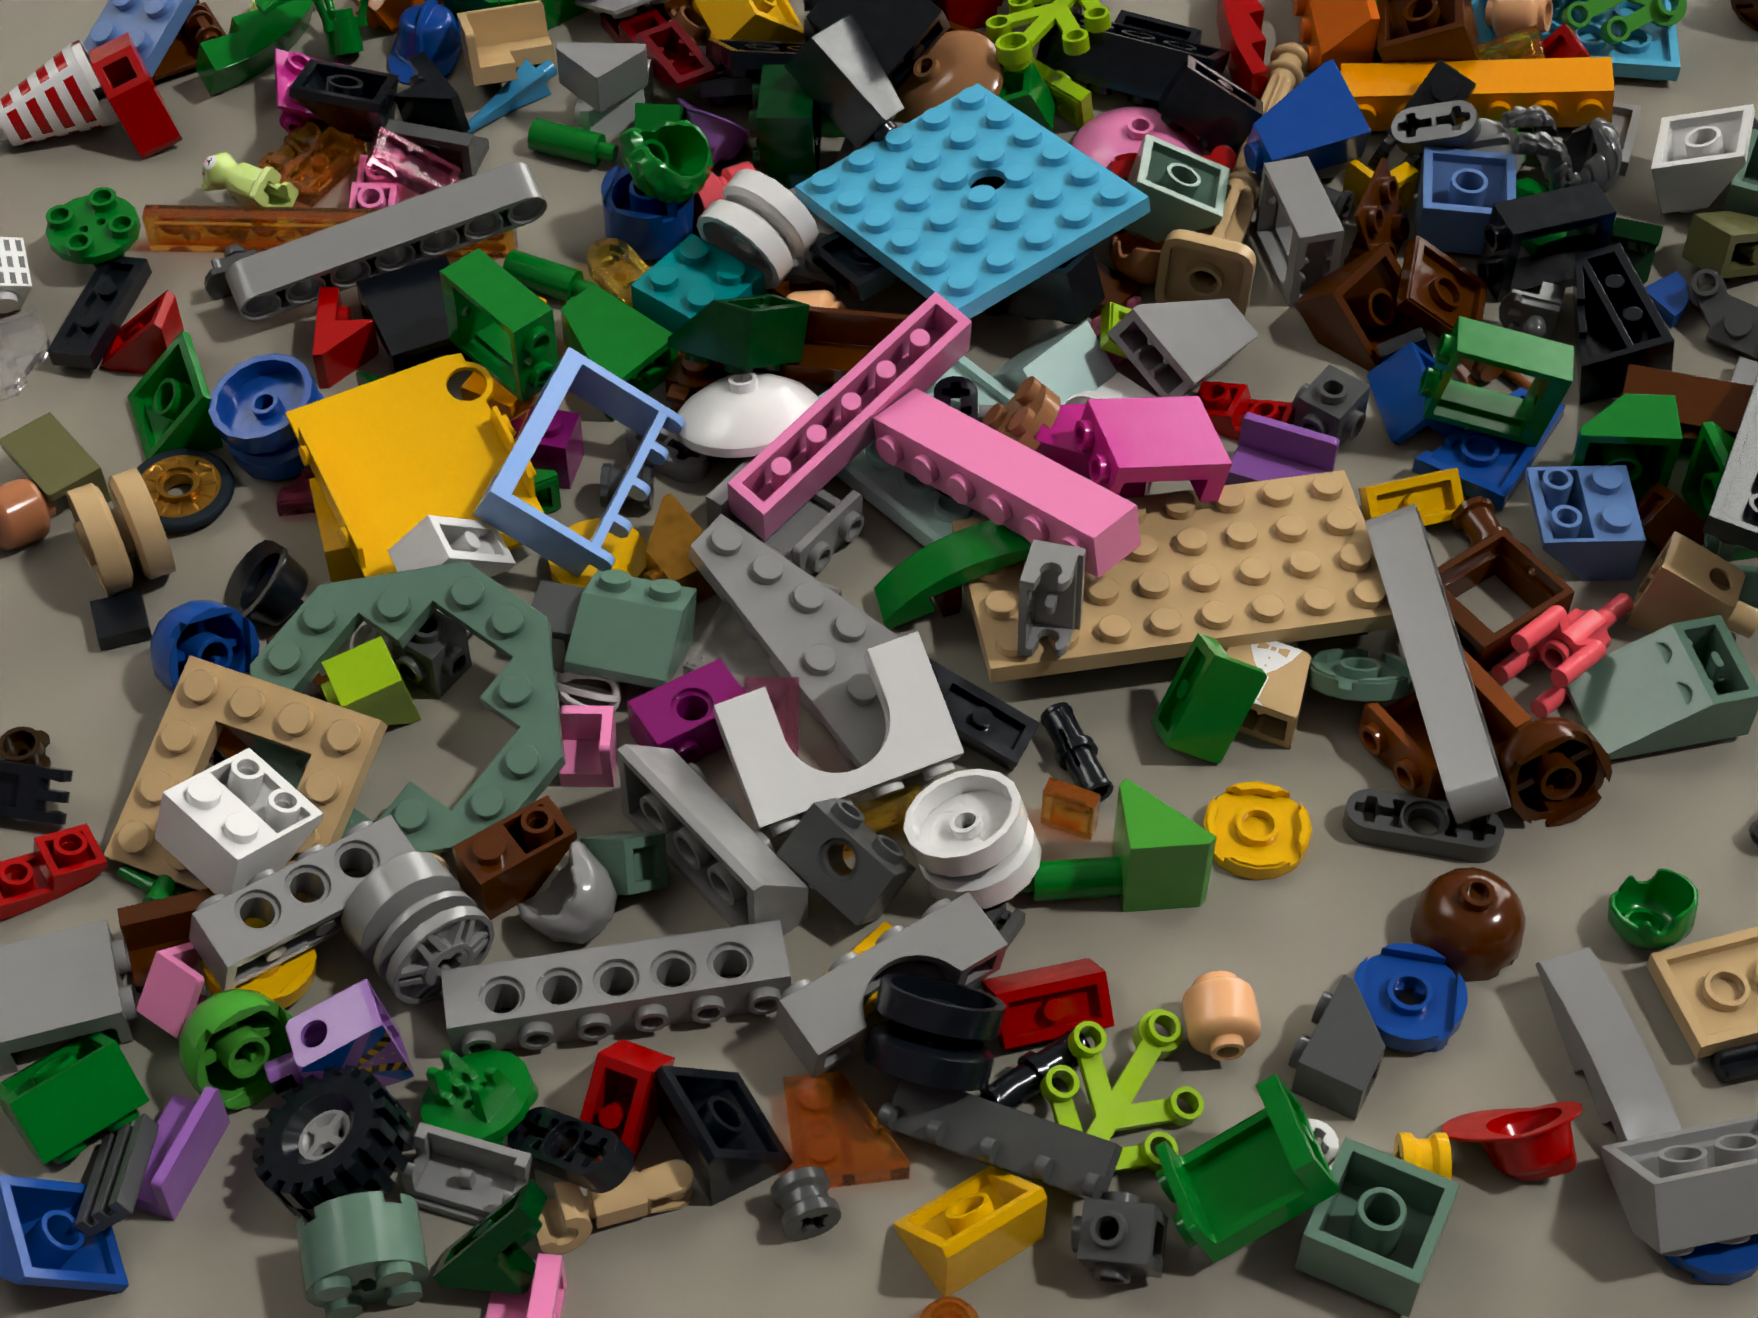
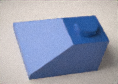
M0 1174V1278L22 1285L123 1292L129 1286L112 1226L90 1238L74 1226L88 1184Z

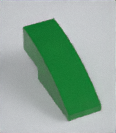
M293 0L276 7L266 16L259 9L234 16L231 19L228 35L201 42L199 44L195 69L210 95L212 96L234 88L269 68L275 63V48L289 51L309 27L314 2L312 0Z

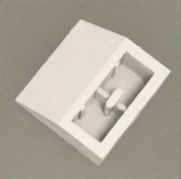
M247 748L164 791L161 798L155 839L215 895L224 894L228 896L244 888L247 882L258 873L267 869L278 871L284 868L321 823L323 813L253 750Z

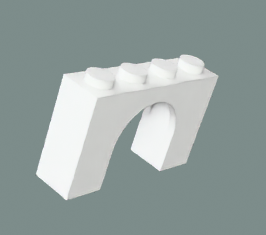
M918 631L869 648L863 657L883 708L886 729L884 741L878 754L867 764L855 770L830 773L814 769L802 762L792 752L784 738L766 687L714 705L713 715L756 830L762 832L770 829L772 837H777L793 831L800 822V817H803L815 802L836 798L853 804L851 798L872 791L873 797L876 800L905 789L902 780L922 773L925 781L955 770L952 761L959 759L964 754V750Z

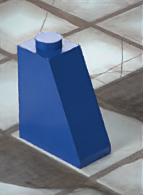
M1334 59L1325 61L1253 124L1247 144L1244 146V157L1248 168L1256 172L1260 181L1262 179L1263 165L1267 162L1308 156L1315 171L1362 157L1372 131Z

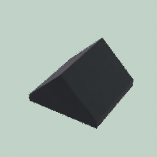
M661 1065L655 1071L658 1114L686 1163L692 1168L693 1175L712 1206L786 1170L793 1163L738 1072Z

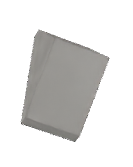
M556 43L559 83L599 113L648 85L646 44Z

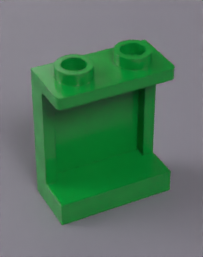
M1276 1073L1255 1085L1265 1106L1264 1109L1185 1155H1177L1166 1141L1155 1146L1162 1166L1160 1170L1156 1171V1177L1169 1200L1177 1204L1179 1212L1174 1214L1172 1218L1179 1234L1190 1248L1198 1244L1214 1263L1340 1192L1302 1105Z

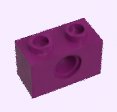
M719 658L627 701L630 734L638 745L670 748L687 764L690 762L696 763L700 758L725 747L713 715L714 705L743 695L745 691Z

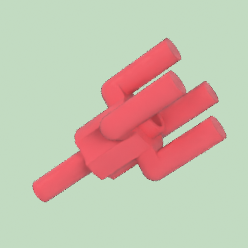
M1620 593L1597 611L1593 609L1584 611L1575 608L1569 614L1560 605L1551 606L1511 637V644L1515 650L1492 667V677L1496 682L1506 684L1534 661H1543L1548 668L1553 670L1550 673V678L1554 685L1530 703V710L1538 718L1547 717L1569 699L1566 687L1606 655L1607 648L1612 640L1607 629L1634 608L1632 598L1626 593Z

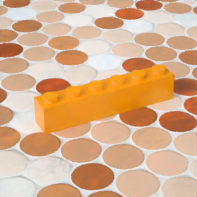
M1612 57L1444 61L1477 84L1467 102L1475 107L1479 118L1501 122L1502 113L1513 109L1515 106L1528 108L1533 105H1539L1554 118L1556 127H1581L1597 117L1604 118L1612 123L1615 92ZM1438 61L1341 64V74L1371 131H1388L1395 116L1404 109ZM1457 118L1454 126L1462 124L1465 118Z

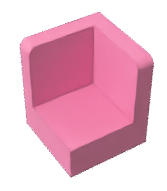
M561 706L560 724L566 764L559 771L560 785L572 787H614L618 749L614 706Z
M191 942L156 951L136 1008L137 1012L176 1039H179L188 1016L198 1004L207 999V997L201 994L205 979L194 970L199 954Z

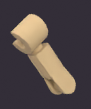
M678 1159L669 1160L644 1169L641 1172L629 1173L627 1178L611 1191L596 1193L587 1189V1196H583L578 1185L570 1182H554L553 1188L556 1199L546 1201L539 1217L542 1227L536 1234L542 1252L560 1255L578 1248L591 1235L593 1228L591 1219H593L596 1228L599 1229L647 1216L648 1213L666 1212L687 1206L693 1196L692 1168L685 1161Z

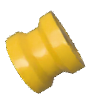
M1398 1132L1396 1134L1394 1157L1451 1180L1452 1154L1449 1137L1446 1132H1434L1428 1138H1415L1410 1132Z

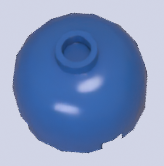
M191 600L171 609L158 622L151 637L149 655L156 678L173 694L189 655L246 674V672H250V664L259 655L260 644L255 626L249 619L243 617L238 610L217 601Z

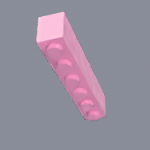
M935 291L727 483L729 511L761 539L766 541L876 438L873 417L914 388L925 392L969 351L972 321Z
M914 388L873 417L877 440L876 449L879 457L886 463L897 466L915 476L923 484L931 485L951 496L959 504L967 505L987 516L995 524L1006 526L1026 538L1031 544L1033 539L1085 548V572L1096 578L1101 577L1141 545L1136 504L917 388Z

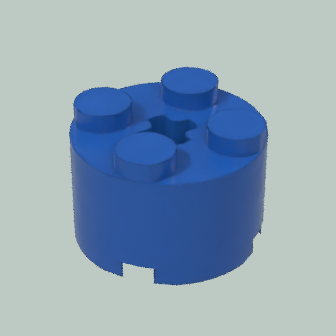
M618 164L607 172L601 184L605 235L611 252L619 256L660 261L691 233L695 235L694 195L692 198L679 204L673 202L664 203L645 195L641 190L637 189L626 167L620 170V165Z

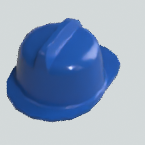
M425 0L424 3L407 8L401 14L398 34L388 60V68L391 74L399 75L398 81L400 83L410 85L409 78L414 76L408 58L423 51L444 77L450 75L456 66L462 49L459 25L450 9L438 4L437 0Z

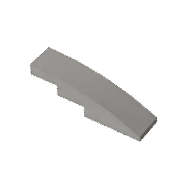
M1591 947L1537 962L1535 965L1574 1073L1584 1071L1602 1124L1612 1122L1619 1142L1682 1130L1649 1052L1618 992Z

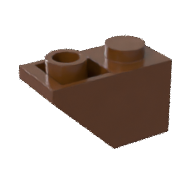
M546 795L452 846L459 884L464 892L475 901L477 908L492 920L519 903L535 896L567 853L570 844L577 839V832L550 797Z

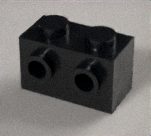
M1188 55L1159 98L1157 112L1162 114V121L1178 132H1183L1186 129L1197 136L1199 144L1208 152H1211L1217 146L1225 145L1237 153L1249 136L1253 124L1263 116V102Z

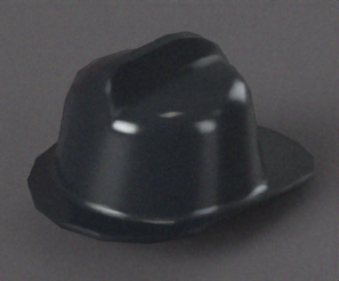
M264 540L247 552L236 566L225 592V605L238 610L245 618L268 626H279L290 617L294 610H298L304 603L302 598L309 582L308 573L288 554L286 548L274 541Z

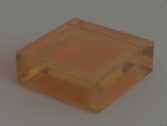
M1050 777L1043 790L1040 823L1083 839L1091 840L1098 825L1101 794Z

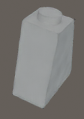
M1229 298L1139 304L1108 332L1109 336L1160 397L1185 396L1231 361L1259 336L1258 332Z

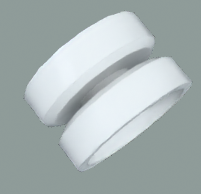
M747 168L737 171L724 187L722 193L723 200L712 201L698 218L696 227L701 239L762 271L765 275L766 289L777 288L791 271L793 266L792 258L802 257L817 239L819 231L814 218L806 206L791 191L775 179L759 171Z
M980 768L954 772L935 780L917 794L906 811L904 832L932 896L938 901L944 898H949L950 901H953L969 892L981 909L991 908L1013 898L1029 885L1040 867L1042 849L1028 819L1021 796L1015 783L1000 772Z

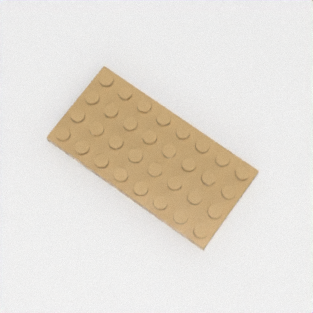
M1345 470L1224 485L1219 501L1200 502L1194 489L1125 498L1137 505L1141 545L1099 578L1085 572L1082 624L1080 630L1074 629L1070 646L1061 657H1055V643L1058 640L1052 636H1044L1039 639V646L1032 657L1017 654L1019 581L1026 562L1025 559L964 584L990 683L1185 657L1198 633L1216 639L1226 651L1229 647L1274 641L1289 643L1396 628L1366 523ZM985 516L952 521V533L990 519Z

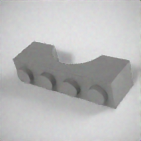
M969 892L953 901H950L949 898L941 899L923 913L922 919L906 928L900 924L888 929L877 939L875 946L859 955L855 951L849 952L838 958L830 966L828 973L812 982L809 979H802L787 988L779 1000L775 1026L812 1079L861 1051L867 1028L863 1006L878 991L880 980L884 975L894 973L916 974L972 986L1000 969L1008 943Z

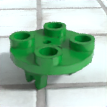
M108 187L96 188L89 195L75 198L64 205L54 206L47 211L45 216L47 221L46 235L51 250L63 260L76 264H93L95 268L101 262L115 259L118 256H124V252L128 251L138 239L141 228L135 207L124 198L117 197L116 192Z
M447 1049L443 1050L441 1053V1060L444 1064L443 1070L430 1067L426 1072L430 1085L422 1098L420 1115L423 1122L502 1145L505 1136L524 1119L530 1106L538 1098V1088L525 1062L511 1052L493 1049L470 1053L462 1058L455 1052Z

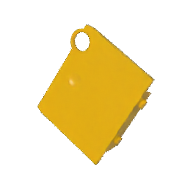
M462 353L442 356L285 412L286 418L300 444L298 448L300 458L304 466L310 465L339 525L337 532L344 548L350 547L364 577L396 572L397 569L388 550L427 515L481 520L474 516L473 513L492 478L507 459L515 444L512 436L515 430L507 415H501L497 405L490 409L487 403L493 394V381L490 373L483 366L475 362L465 361ZM460 371H474L485 379L487 387L479 398L471 401H462L454 398L448 392L447 382L449 378ZM529 461L512 494L544 513L535 494L534 477L538 474L531 461ZM500 531L509 551L523 546L520 542Z

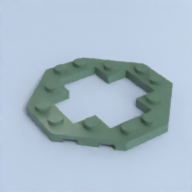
M467 561L318 585L250 664L251 676L302 693L324 668L322 662L332 658L363 621L401 648H404L436 609L510 660L480 696V700L483 706L516 728L517 732L455 807L450 810L410 781L378 820L391 814L415 851L430 852L442 857L443 852L453 851L452 846L537 800L566 764L564 743L561 739L560 706L552 655L551 624L547 616ZM255 738V753L297 790L304 773L302 768L309 761L310 756ZM354 808L342 838L358 823L372 820ZM346 869V870H343V871H344V872H349V871H355V870H357V869Z

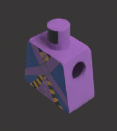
M364 979L289 1019L285 1029L292 1051L264 1063L268 1080L277 1095L288 1091L290 1088L293 1089L303 1085L302 1079L311 1074L318 1080L323 1079L324 1069L334 1066L341 1073L345 1065L356 1066L361 1072L366 1069L384 1087L414 1077L399 1029L368 979Z

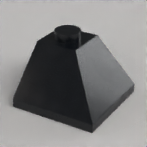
M310 59L289 87V97L339 132L352 134L355 139L362 142H377L384 140L383 130L389 119L395 120V96L397 95L399 75Z

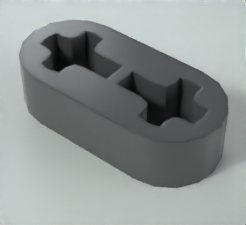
M1453 100L1402 110L1393 119L1391 132L1401 151L1408 154L1423 153L1424 146L1453 149L1470 145L1479 136L1482 126L1477 111L1471 103L1465 100ZM1464 117L1465 121L1462 122L1461 129L1453 130L1452 126L1456 124V119ZM1419 124L1420 128L1416 130V136L1408 137L1407 133L1411 131V126Z

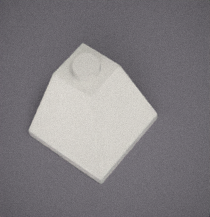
M1754 104L1669 116L1661 119L1651 172L1662 214L1671 212L1689 213L1697 209L1708 208L1744 167L1747 161L1755 115Z

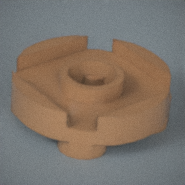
M1030 376L1021 383L1015 395L1005 406L1001 403L995 404L986 413L982 423L1035 451L1041 443L1034 436L1042 424L1051 429L1058 416L1061 400L1048 387L1035 377Z

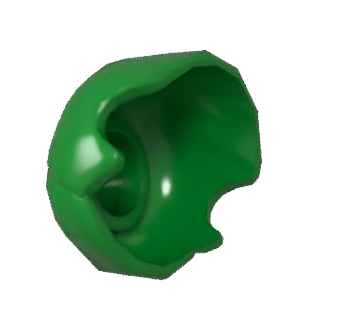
M1665 868L1658 869L1654 876L1647 881H1637L1633 875H1629L1618 888V891L1609 897L1608 921L1617 934L1631 946L1642 949H1660L1673 946L1685 939L1694 926L1698 907V889L1688 877Z

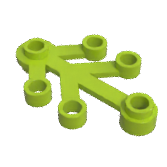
M1007 0L1009 14L995 15L988 18L985 22L987 37L990 41L995 42L998 62L1003 65L1005 70L1011 72L1021 71L1029 66V61L1033 57L1032 48L1055 24H1057L1062 33L1063 51L1071 56L1082 55L1089 51L1088 32L1101 33L1111 27L1110 10L1108 7L1102 6L1099 0ZM1053 1V3H1050V4H1046V5H1042V6H1038V7H1035V6H1034V5H1039V4H1043V3H1047V2ZM1075 4H1080L1084 10L1085 29L1080 28L1070 11ZM1031 24L1024 32H1013V28Z
M1153 1009L1145 1013L1137 1022L1132 1032V1039L1136 1049L1112 1089L1101 1055V1051L1107 1043L1104 1029L1096 1022L1083 1021L1070 1033L1067 1042L1068 1048L1078 1060L1094 1117L1085 1133L1109 1141L1116 1131L1172 1122L1178 1126H1188L1203 1113V1097L1196 1089L1189 1086L1177 1088L1168 1098L1132 1103L1156 1061L1169 1057L1183 1039V1028L1175 1014L1164 1009ZM1154 1023L1163 1026L1167 1030L1169 1037L1158 1034ZM1079 1034L1089 1035L1095 1042V1048L1084 1046L1080 1041ZM1056 1065L1042 1078L1040 1083L1041 1093L1050 1102L1055 1123L1083 1132L1072 1099L1080 1087L1079 1077L1069 1066ZM1052 1078L1062 1079L1067 1084L1068 1092L1063 1093L1056 1090L1052 1084ZM1177 1099L1187 1101L1192 1108V1114L1182 1112L1177 1105ZM1155 1131L1140 1145L1122 1147L1123 1149L1114 1173L1147 1168L1156 1172L1162 1166L1159 1158L1155 1157L1151 1152L1150 1144L1159 1145L1166 1141L1178 1155L1177 1142L1170 1134L1163 1131Z

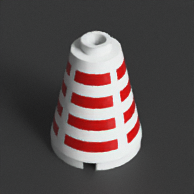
M79 39L68 44L0 99V142L8 139L13 147L121 122L91 66L87 50Z

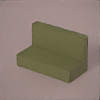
M50 412L0 439L3 451L28 479L39 488L48 501L53 502L66 495V491L89 483H93L101 490L107 503L111 501L101 467Z

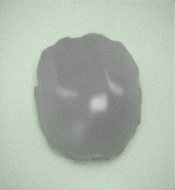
M576 841L570 844L568 864L559 871L558 875L552 880L550 887L537 895L532 900L531 905L519 903L517 906L520 917L525 923L554 942L585 944L598 936L612 920L618 895L607 869L583 842Z

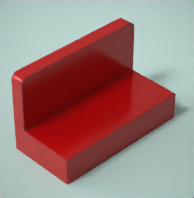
M1090 958L982 980L984 992L1001 999L1007 1006L1001 1033L998 1036L999 1043L1004 1049L1060 1038L1065 1035V1032L1071 1028L1075 1029L1083 1021L1096 1022L1102 1028L1115 1026L1106 971Z

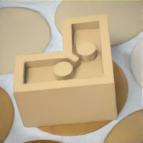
M540 0L456 13L464 61L474 87L518 80L516 68L520 67L526 59L532 65L542 64L546 60L555 62L553 43L548 36L544 5Z

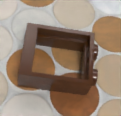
M1504 528L1437 567L1462 648L1486 672L1491 671L1493 666L1515 650L1511 644V637L1553 605H1560L1569 614L1575 591L1563 577L1550 570L1533 555L1525 544L1516 540ZM1493 575L1497 576L1532 608L1531 611L1495 633L1456 599L1459 595Z

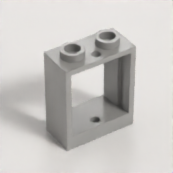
M1308 156L1264 163L1254 228L1257 240L1288 306H1295L1294 303L1321 278L1338 269L1345 233Z

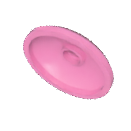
M1122 107L1104 112L1086 122L1078 130L1072 142L1073 147L1105 168L1111 161H1115V157L1118 155L1138 153L1146 133L1197 155H1205L1204 148L1199 144L1197 136L1186 129L1183 132L1172 129L1162 121V114L1157 112V109L1148 107Z

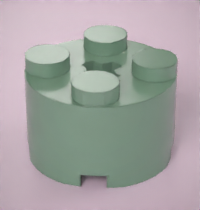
M383 1191L354 1193L337 1197L315 1206V1219L307 1224L302 1216L297 1220L295 1228L305 1296L312 1305L325 1308L326 1318H354L363 1312L362 1305L386 1300L390 1306H406L419 1301L423 1297L422 1285L429 1277V1268L418 1204L413 1197L400 1193L401 1203L385 1202Z

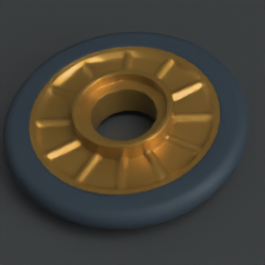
M193 448L168 450L150 457L137 467L148 488L165 532L188 531L211 522L226 509L234 494V476L229 466L218 456L204 450ZM178 484L192 486L191 490L183 495L174 496L167 493L170 488Z

